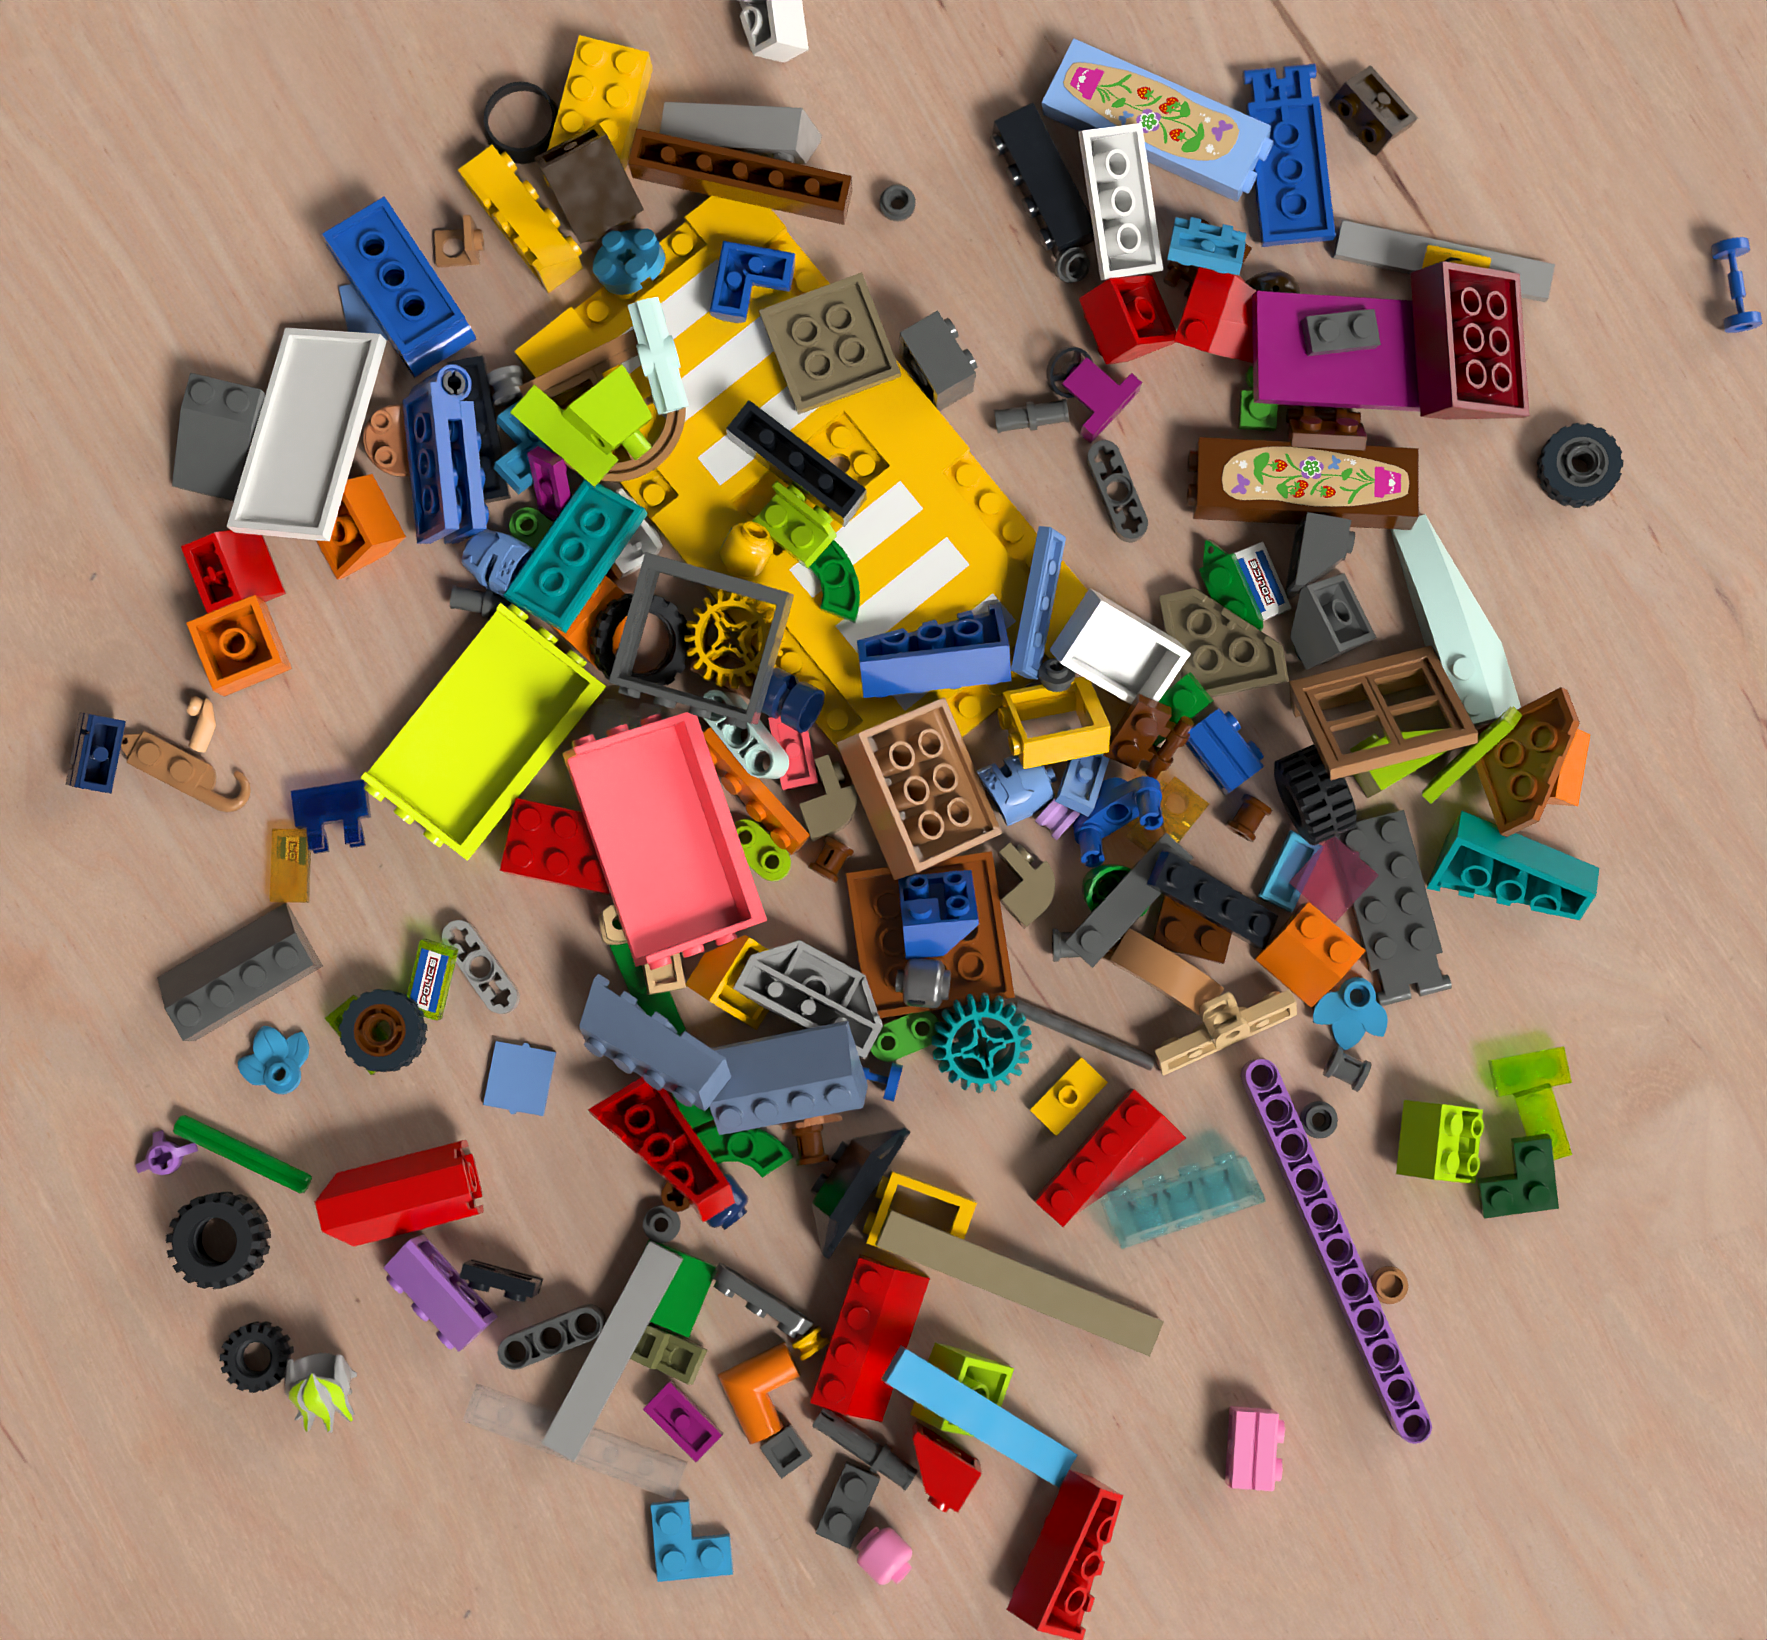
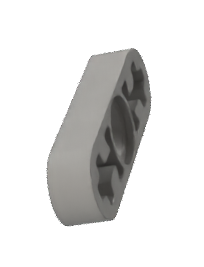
M462 920L448 923L442 931L443 945L487 1008L498 1014L512 1012L519 1004V991L475 927ZM455 928L460 931L467 929L469 934L466 935L465 941L471 948H474L476 944L480 946V950L469 953L464 961L460 955L467 953V951L461 944L456 943L453 945L451 942L455 937L453 933ZM479 956L486 957L491 963L489 974L483 978H477L471 972V963ZM498 973L502 978L495 981L498 988L502 991L509 989L511 992L507 997L509 1004L506 1007L500 1003L494 1004L493 1000L497 995L491 986H488L485 991L481 987L482 984L491 982Z

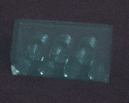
M1229 1151L1214 1156V1164L1202 1168L1199 1162L1178 1168L1179 1175L1165 1179L1164 1174L1142 1180L1144 1187L1132 1191L1129 1190L1128 1185L1108 1191V1198L1101 1200V1204L1114 1244L1120 1249H1124L1266 1202L1247 1157L1244 1155L1236 1156L1234 1151Z

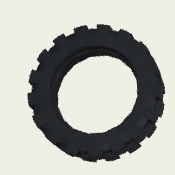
M632 593L621 595V598L610 601L607 604L608 607L598 613L596 626H592L590 636L593 637V644H590L591 654L595 656L596 661L594 663L596 667L603 672L607 680H610L616 658L613 653V636L618 624L628 615L633 597ZM653 595L649 613L656 615L665 624L668 631L669 647L664 659L656 668L648 672H632L631 677L668 686L675 681L674 677L677 673L681 674L686 667L684 662L686 657L689 658L686 652L691 648L688 647L689 642H685L684 637L691 635V631L687 630V620L683 614L679 613L678 608L660 596Z

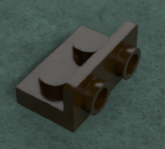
M1371 65L1346 81L1329 102V106L1374 156L1379 154L1391 140L1410 128L1418 119Z

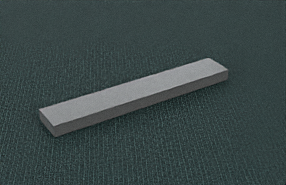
M1342 220L1340 224L1334 259L1410 274L1422 269L1427 246L1432 245L1490 257L1489 269L1520 274L1522 298L1546 302L1549 298L1555 264Z
M652 1240L649 1241L541 1444L572 1461L577 1459L681 1265L683 1257Z

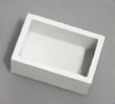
M1091 588L1050 648L1051 653L1062 665L1129 704H1132L1138 693L1159 702L1191 654L1175 638Z

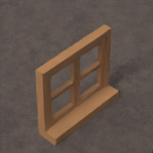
M1432 646L1289 681L1290 702L1295 717H1302L1330 780L1478 743V732ZM1425 684L1429 686L1433 694L1432 696L1389 707L1382 696ZM1366 699L1373 710L1330 722L1326 721L1322 713L1326 709ZM1437 705L1440 707L1450 728L1407 739L1403 738L1393 718L1394 716ZM1374 721L1379 722L1389 742L1388 744L1342 755L1332 732Z

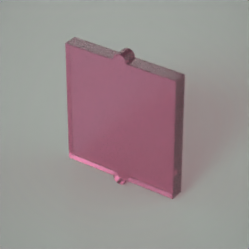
M1333 837L1321 846L1289 883L1308 899L1313 906L1317 907L1333 923H1336L1379 875L1359 858L1360 854L1358 851L1352 852L1339 839Z

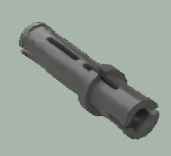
M823 1408L811 1426L871 1466L869 1470L874 1474L877 1471L904 1491L909 1487L918 1472V1469L913 1468L890 1452L891 1447L886 1444L884 1447L829 1409Z

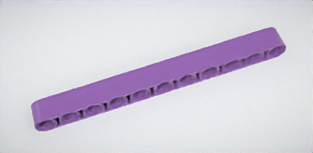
M1250 1060L1245 1063L1241 1070L1242 1084L1391 1427L1397 1435L1408 1443H1422L1428 1439L1432 1431L1430 1417L1281 1075L1275 1064L1269 1060ZM1257 1065L1264 1066L1269 1075L1267 1082L1262 1086L1255 1085L1251 1080V1071ZM1277 1099L1283 1105V1115L1278 1120L1272 1121L1266 1114V1106L1270 1101ZM1289 1134H1293L1298 1140V1149L1292 1155H1286L1281 1148V1141ZM1308 1169L1313 1174V1183L1309 1188L1302 1190L1296 1183V1177L1301 1170ZM1318 1204H1324L1328 1208V1218L1322 1224H1315L1311 1217L1313 1208ZM1333 1239H1340L1344 1247L1341 1256L1335 1259L1329 1258L1326 1251L1328 1243ZM1348 1274H1355L1359 1281L1358 1287L1354 1292L1347 1294L1342 1289V1280ZM1364 1309H1371L1374 1315L1372 1324L1367 1328H1360L1357 1323L1358 1314ZM1380 1344H1386L1389 1350L1387 1359L1382 1363H1375L1372 1357L1373 1350ZM1394 1380H1402L1404 1384L1403 1393L1397 1398H1390L1388 1386ZM1410 1415H1417L1419 1417L1417 1430L1412 1433H1405L1403 1429L1405 1419Z

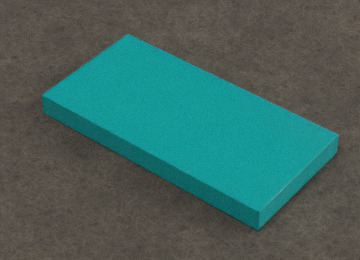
M584 479L506 590L504 597L509 602L566 633L648 513L645 508L601 484L594 488Z

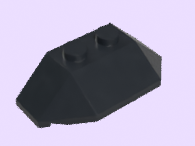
M905 1127L855 1137L849 1145L842 1141L830 1159L836 1163L829 1176L821 1173L810 1192L816 1195L812 1201V1208L822 1255L827 1259L831 1257L911 1133Z

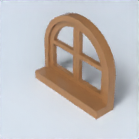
M634 329L519 386L523 397L534 384L551 399L588 380H591L593 386H595L604 379L602 373L638 356L636 348L638 341ZM652 395L643 399L647 406L654 403ZM686 408L667 413L663 431L647 453L636 461L629 454L631 460L616 463L601 481L623 482L633 480L648 474L661 465L672 453L680 439L685 423ZM565 462L566 466L575 471L569 464Z

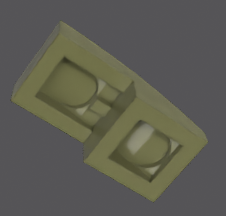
M648 1324L630 1359L650 1369H657L688 1385H693L708 1350L675 1334Z

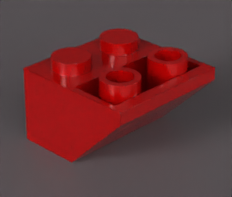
M232 530L214 532L180 546L207 614L253 595L267 602L286 594L263 535L235 533Z

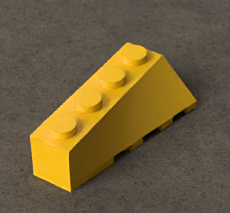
M491 145L457 171L463 183L549 294L583 268L578 257L582 254V251L570 235L564 239L557 228L561 224L554 213L548 207L545 210L541 209L535 201L539 198V195L530 182L526 179L521 183L514 173L518 168L506 152L500 155L495 147Z

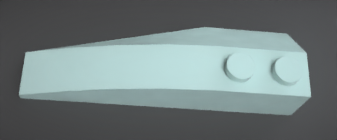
M1425 514L1420 515L1411 530L1390 529L1425 647L1432 646L1474 726L1495 721L1510 706H1514L1516 709L1521 708L1503 645Z

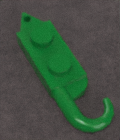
M1206 540L1203 567L1199 571L1210 597L1262 631L1264 627L1263 616L1235 553L1229 554L1211 540ZM1210 547L1214 549L1212 553L1210 552Z

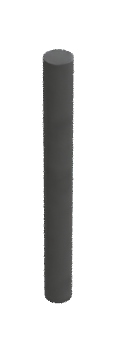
M1021 1000L1016 1005L1015 1014L1023 1013L1025 1018L1149 1071H1151L1156 1058L1150 1054Z

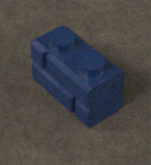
M79 713L70 758L72 768L68 769L66 785L112 794L126 721L88 713Z

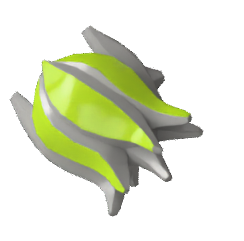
M318 1353L297 1359L295 1362L289 1359L287 1362L285 1393L299 1410L295 1420L303 1417L306 1432L310 1430L316 1415L323 1420L325 1430L328 1433L333 1432L335 1411L341 1414L347 1421H353L352 1416L354 1412L348 1402V1395L352 1393L350 1389L351 1378L356 1377L357 1373L350 1368L342 1355Z

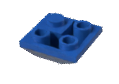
M972 870L915 874L898 879L906 960L944 956L979 925Z

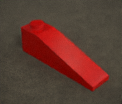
M1199 267L1180 319L1174 342L1207 353L1253 363L1252 295L1256 290L1246 284L1245 280L1238 275L1218 273L1211 269Z

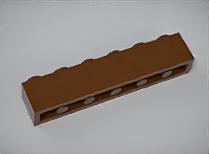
M636 128L628 161L629 169L634 179L845 225L853 191L852 176L638 128Z

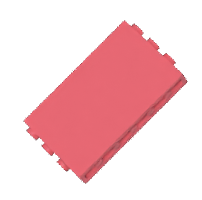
M688 712L662 719L660 713L639 720L641 727L629 730L627 724L617 726L606 731L608 737L597 741L594 735H589L572 741L574 748L562 753L635 966L648 964L650 970L672 963L671 955L682 952L683 957L686 958L705 951L703 944L715 940L716 946L737 939L736 932L767 921L698 717Z

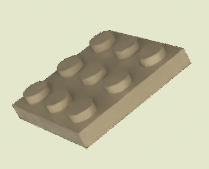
M862 272L759 310L798 415L901 377L900 369Z

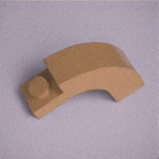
M1130 928L1101 958L1150 985L1178 1006L1199 1017L1201 1005L1219 997L1224 990L1220 984L1184 959Z

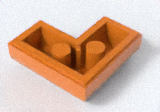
M786 1342L780 1343L717 1375L749 1444L766 1439L784 1427L768 1392L801 1377Z

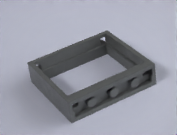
M645 552L609 683L620 686L618 693L639 699L641 692L655 696L653 703L675 709L676 702L690 706L688 713L710 719L712 713L726 716L724 723L746 729L747 723L758 725L794 595L786 591ZM660 573L776 605L747 710L631 677Z

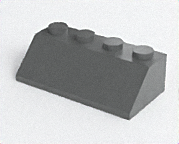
M284 903L162 974L157 979L164 1008L183 1041H196L323 967L288 903Z

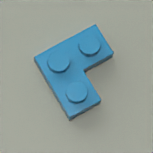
M517 401L498 415L496 421L517 446L495 462L494 470L519 495L533 484L528 452L537 446L549 452H554L510 413L519 401Z
M690 1499L651 1504L657 1582L733 1575L730 1534L693 1537Z

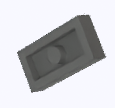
M1375 309L1306 316L1301 320L1307 356L1375 349L1381 345Z
M846 1461L815 1534L850 1549L878 1486L880 1476Z

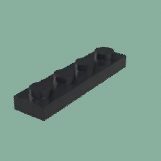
M481 355L447 362V365L454 364L462 367L471 378L472 388L470 394L462 401H474L476 430L481 436V449L479 451L480 467L483 468L485 473V484L483 487L484 503L511 499L508 483L494 470L495 462L503 457L490 384L487 378L485 358Z
M1161 851L1146 884L1259 949H1265L1279 917L1169 851Z

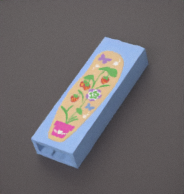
M1074 38L1042 101L1044 116L1078 131L1142 123L1147 162L1238 202L1242 192L1247 194L1250 192L1257 177V173L1253 170L1259 159L1262 161L1266 160L1273 145V140L1269 139L1270 125Z

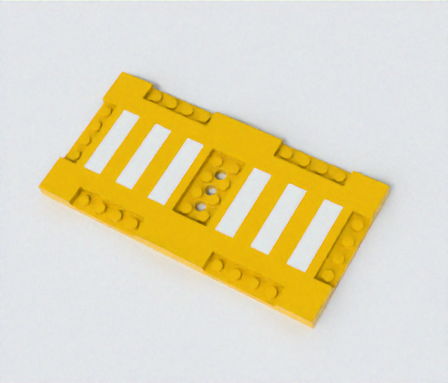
M710 196L685 216V223L659 242L665 252V263L662 271L653 281L649 276L640 283L643 287L642 289L625 295L612 294L603 286L577 308H568L514 352L535 379L633 330L634 327L628 305L647 298H659L668 334L672 335L681 366L678 369L689 407H686L682 434L669 457L648 474L619 483L630 497L635 500L637 505L645 508L648 513V519L686 564L733 576L727 571L719 554L730 529L736 524L753 521L776 495L772 487L776 481L786 488L789 486L728 438L726 428L748 400L829 461L835 457L846 458L849 461L850 467L845 473L867 489V499L845 527L834 519L830 525L837 534L834 540L848 555L858 577L860 606L856 623L821 611L823 593L819 580L811 570L801 565L797 559L773 540V553L764 570L755 577L740 578L794 595L783 634L785 641L781 642L779 648L783 651L782 656H777L776 668L779 667L798 677L799 682L805 681L824 691V704L815 723L839 753L840 750L837 742L944 697L963 738L996 712L998 708L1003 706V692L1025 688L1035 679H1027L1011 671V681L1000 682L994 685L983 684L965 686L959 689L948 688L925 691L923 693L889 695L882 698H864L857 640L902 628L908 633L914 632L924 622L936 620L938 624H944L957 620L958 613L971 610L974 616L988 612V605L1001 602L1009 641L1010 665L1012 667L1037 533L973 457L968 445L897 360L901 377L798 415L759 310L829 285L830 283L789 235L787 227L772 209ZM723 241L795 253V268L790 292L753 286L747 319L743 323L722 321L710 314ZM639 356L620 364L626 368L643 399L652 395L648 377L644 376ZM620 365L602 373L603 377L605 378L606 376H608ZM588 380L552 398V400L565 411L571 403L591 389L593 384L591 380ZM654 403L647 406L652 414V419L639 430L651 446L660 437L667 418V413L658 415ZM622 444L611 452L619 459L617 463L631 460ZM806 499L805 503L813 509L816 505ZM1063 560L1061 562L1042 663L1056 658L1051 653L1050 648L1088 592ZM703 585L717 602L716 591L720 589ZM723 591L729 600V592ZM765 603L762 611L769 607L776 609V605ZM735 608L725 611L735 625L745 620L749 621L754 617L746 609ZM761 626L750 641L758 653L762 645Z

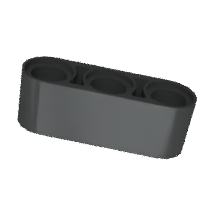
M586 1304L514 1332L499 1345L498 1359L507 1369L516 1370L592 1341L601 1333L606 1323L605 1314L597 1305ZM589 1313L594 1316L597 1322L595 1331L584 1332L578 1325L580 1314ZM554 1327L559 1330L562 1339L558 1346H550L545 1342L543 1338L545 1328ZM511 1341H519L525 1346L526 1356L523 1360H516L510 1356L508 1347Z

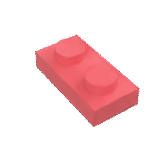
M769 717L771 735L789 757L788 770L784 776L780 777L782 790L819 784L808 730L800 733L783 724L780 717L777 719Z

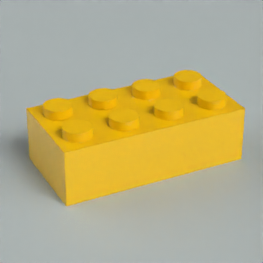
M579 35L548 150L599 123L608 135L626 171L636 128L653 71L649 52ZM544 176V179H545V181H546L547 186L550 187V185H549L547 179H546L545 176Z

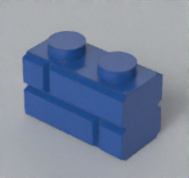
M1218 708L1190 730V738L1186 745L1226 796L1264 767L1260 761L1264 756L1253 741L1250 740L1246 743L1237 732L1241 729L1237 719L1229 711L1224 714Z

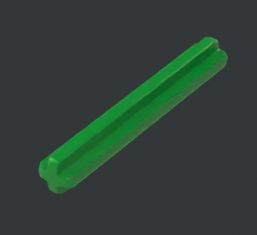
M180 1116L174 1125V1134L297 1193H305L309 1188L312 1180L310 1174L189 1116Z

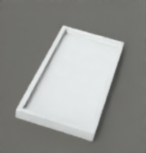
M285 328L227 523V527L235 533L330 542L387 342L381 334Z

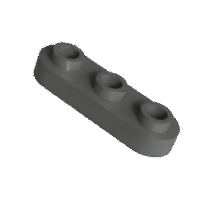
M722 1263L717 1265L711 1275L716 1280L714 1288L730 1298H733L735 1294L748 1301L745 1305L748 1310L761 1318H764L766 1314L772 1316L779 1321L777 1327L793 1338H796L798 1334L806 1336L814 1324L811 1319Z

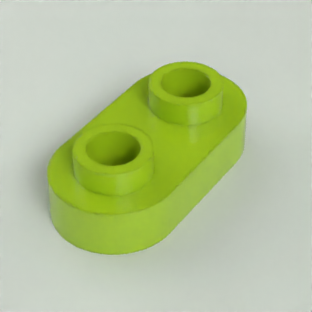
M749 819L736 821L734 825L738 837L743 831H749L752 834L750 843H741L748 866L767 881L775 882L785 878L791 869V858L787 850L779 848L773 842L771 836L756 822ZM773 855L779 858L777 868L769 869L766 867L765 861L769 856Z

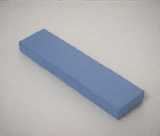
M1046 526L1038 527L1011 671L1027 679L1036 680L1039 678L1038 670L1043 660L1066 541L1064 535Z

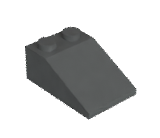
M190 373L180 410L172 482L174 488L234 502L266 395L261 389Z

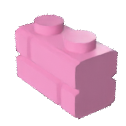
M1239 1406L1229 1407L1225 1483L1228 1487L1274 1491L1275 1481H1281L1282 1459L1276 1458L1277 1443H1283L1285 1423L1284 1420H1279V1414L1275 1410Z

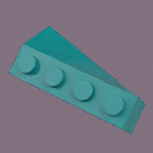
M1461 811L1444 841L1426 889L1440 891V888L1443 887L1459 891V896L1473 898L1474 894L1496 898L1497 904L1511 906V903L1530 905L1531 911L1580 921L1597 895L1599 867L1517 833L1508 837L1500 835L1497 825Z

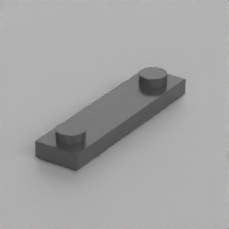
M1164 833L1065 940L1064 943L1091 968L1100 961L1161 894L1159 891L1146 885L1161 851H1169L1188 863L1193 859L1167 833Z

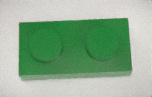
M1191 672L1169 688L1159 700L1160 703L1171 707L1172 716L1169 721L1176 724L1182 716L1192 719L1214 701ZM1158 735L1152 745L1158 746L1166 738Z

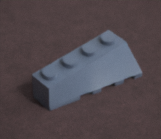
M597 974L593 980L579 1025L585 1040L584 1046L597 1057L605 1055L612 1059L622 1071L629 1074L633 1071L641 1075L651 1087L657 1090L662 1088L668 1090L683 1105L688 1107L695 1105L706 1111L731 1078L725 1057L686 1031L680 1036L677 1035L676 1029L668 1022V1019L657 1012L650 1017L636 1004V998L625 991L621 996L617 995L608 988L609 980Z

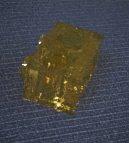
M1174 776L1169 783L1163 779L1160 781L1162 792L1160 807L1164 819L1160 828L1162 829V835L1167 833L1179 843L1208 807L1209 803ZM1176 794L1183 798L1185 809L1182 813H1173L1168 809L1166 800L1169 795ZM1138 816L1126 824L1131 830L1125 837L1146 853L1155 842L1145 838L1143 833L1144 825L1140 824V817Z

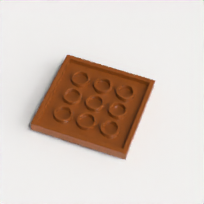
M992 851L950 857L915 873L922 875L972 870L979 925L944 956L924 958L940 960L943 962L945 970L951 971L948 1000H942V1003L937 1008L908 1006L904 1003L903 992H896L897 970H905L906 963L909 960H906L898 879L894 880L889 867L846 873L860 970L866 976L880 1018L954 1007L953 1001L955 1000L960 1001L962 1006L968 1004L966 999L968 994L973 995L975 1002H980L983 992L988 994L989 1002L993 1001L997 995L1002 996L1003 1000L1015 998Z

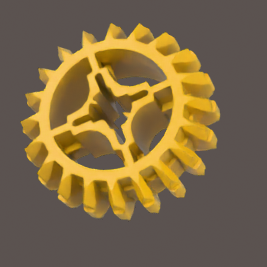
M716 591L717 604L711 598L705 597L703 602L707 610L704 612L697 607L693 609V613L700 617L698 623L687 621V627L696 629L695 635H686L684 637L685 642L695 643L696 647L686 652L687 656H700L693 664L694 669L700 670L707 666L703 678L711 680L717 674V686L723 687L728 677L729 684L733 689L739 688L740 677H742L746 686H753L752 673L757 676L772 623L769 619L774 616L775 608L769 607L762 611L766 602L755 600L752 604V598L742 596L740 600V595L730 592L728 600L723 591ZM741 608L751 612L754 617L749 621L745 620L735 625L723 612ZM715 620L714 624L718 629L719 636L717 641L711 645L712 649L709 650L707 643L708 631ZM761 626L762 645L755 657L750 641ZM729 629L737 633L742 630L741 635L738 637L741 649L732 644L729 647L727 646L728 642L732 639ZM783 635V637H782V641H781V642H784V641H785V636H784V635ZM779 649L777 656H782L783 651ZM734 652L740 659H743L746 666L737 669H726L715 660L720 656L725 657L727 654Z

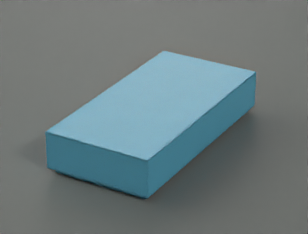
M1290 830L1257 897L1292 913L1324 846L1320 844L1312 846L1300 834Z

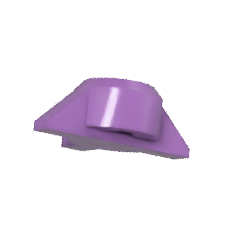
M163 1130L153 1133V1145L147 1151L146 1160L135 1165L137 1172L141 1173L150 1170L158 1175L172 1174L181 1166L183 1157L197 1152L198 1148L195 1143L180 1147L175 1142L166 1141Z

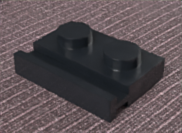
M474 1259L463 1263L459 1276L460 1279L468 1281L467 1287L483 1292H489L490 1287L504 1290V1297L520 1302H525L527 1297L533 1298L537 1293L539 1294L543 1278Z

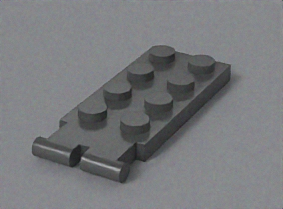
M1402 810L1358 821L1355 828L1333 837L1361 944L1366 950L1364 955L1368 970H1376L1382 991L1376 992L1377 1002L1381 1006H1386L1412 999L1409 984L1415 983L1420 997L1452 989L1450 977L1448 974L1441 975L1436 954L1443 953L1405 811Z

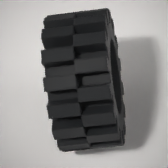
M257 1321L244 1325L229 1335L230 1338L222 1345L224 1353L220 1354V1361H224L221 1371L223 1374L227 1372L229 1375L227 1381L230 1385L235 1383L238 1385L236 1389L240 1391L249 1390V1393H256L272 1388L285 1378L287 1362L291 1359L294 1348L293 1346L289 1347L288 1341L291 1339L288 1334L284 1336L281 1333L283 1330L281 1327H273L270 1322L259 1323ZM251 1343H262L270 1351V1363L263 1371H253L244 1362V1351Z

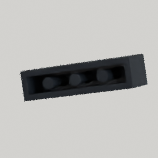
M1034 103L995 120L993 135L990 136L992 146L998 156H1004L1008 164L1006 172L1013 187H1020L1025 197L1022 199L1024 210L1030 219L1035 217L1040 227L1038 236L1046 251L1051 249L1055 259H1057L1059 253L1066 247L1077 246L1080 248L1093 242L1095 239L1091 215Z
M750 400L747 401L726 428L730 441L788 485L791 484L796 487L814 505L820 506L843 527L848 524L866 501L867 489Z

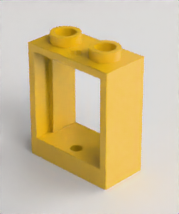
M1085 677L1075 678L1071 686L1062 692L1049 691L1043 684L1003 692V707L998 708L999 724L1002 730L1007 729L1011 754L1013 756L1018 755L1023 769L1109 752L1111 726L1091 681ZM1076 711L1082 728L1028 738L1021 721Z
M893 1170L889 1178L882 1176L875 1197L882 1199L877 1213L869 1212L862 1231L869 1235L867 1244L877 1247L875 1243L898 1184L958 1206L949 1234L961 1239L965 1238L977 1205L975 1200Z

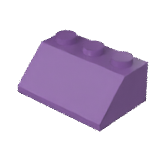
M424 1234L410 1239L384 1266V1269L389 1274L386 1277L388 1283L398 1293L405 1292L413 1300L414 1303L411 1307L414 1312L425 1322L428 1319L431 1320L439 1329L436 1332L437 1337L449 1349L455 1347L460 1352L498 1318L474 1289L467 1287L468 1283L464 1279L459 1278L460 1274Z

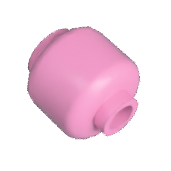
M876 1526L856 1547L859 1551L857 1563L879 1585L887 1584L891 1580L898 1584L912 1569L908 1564L912 1557L911 1547L890 1527L880 1530Z

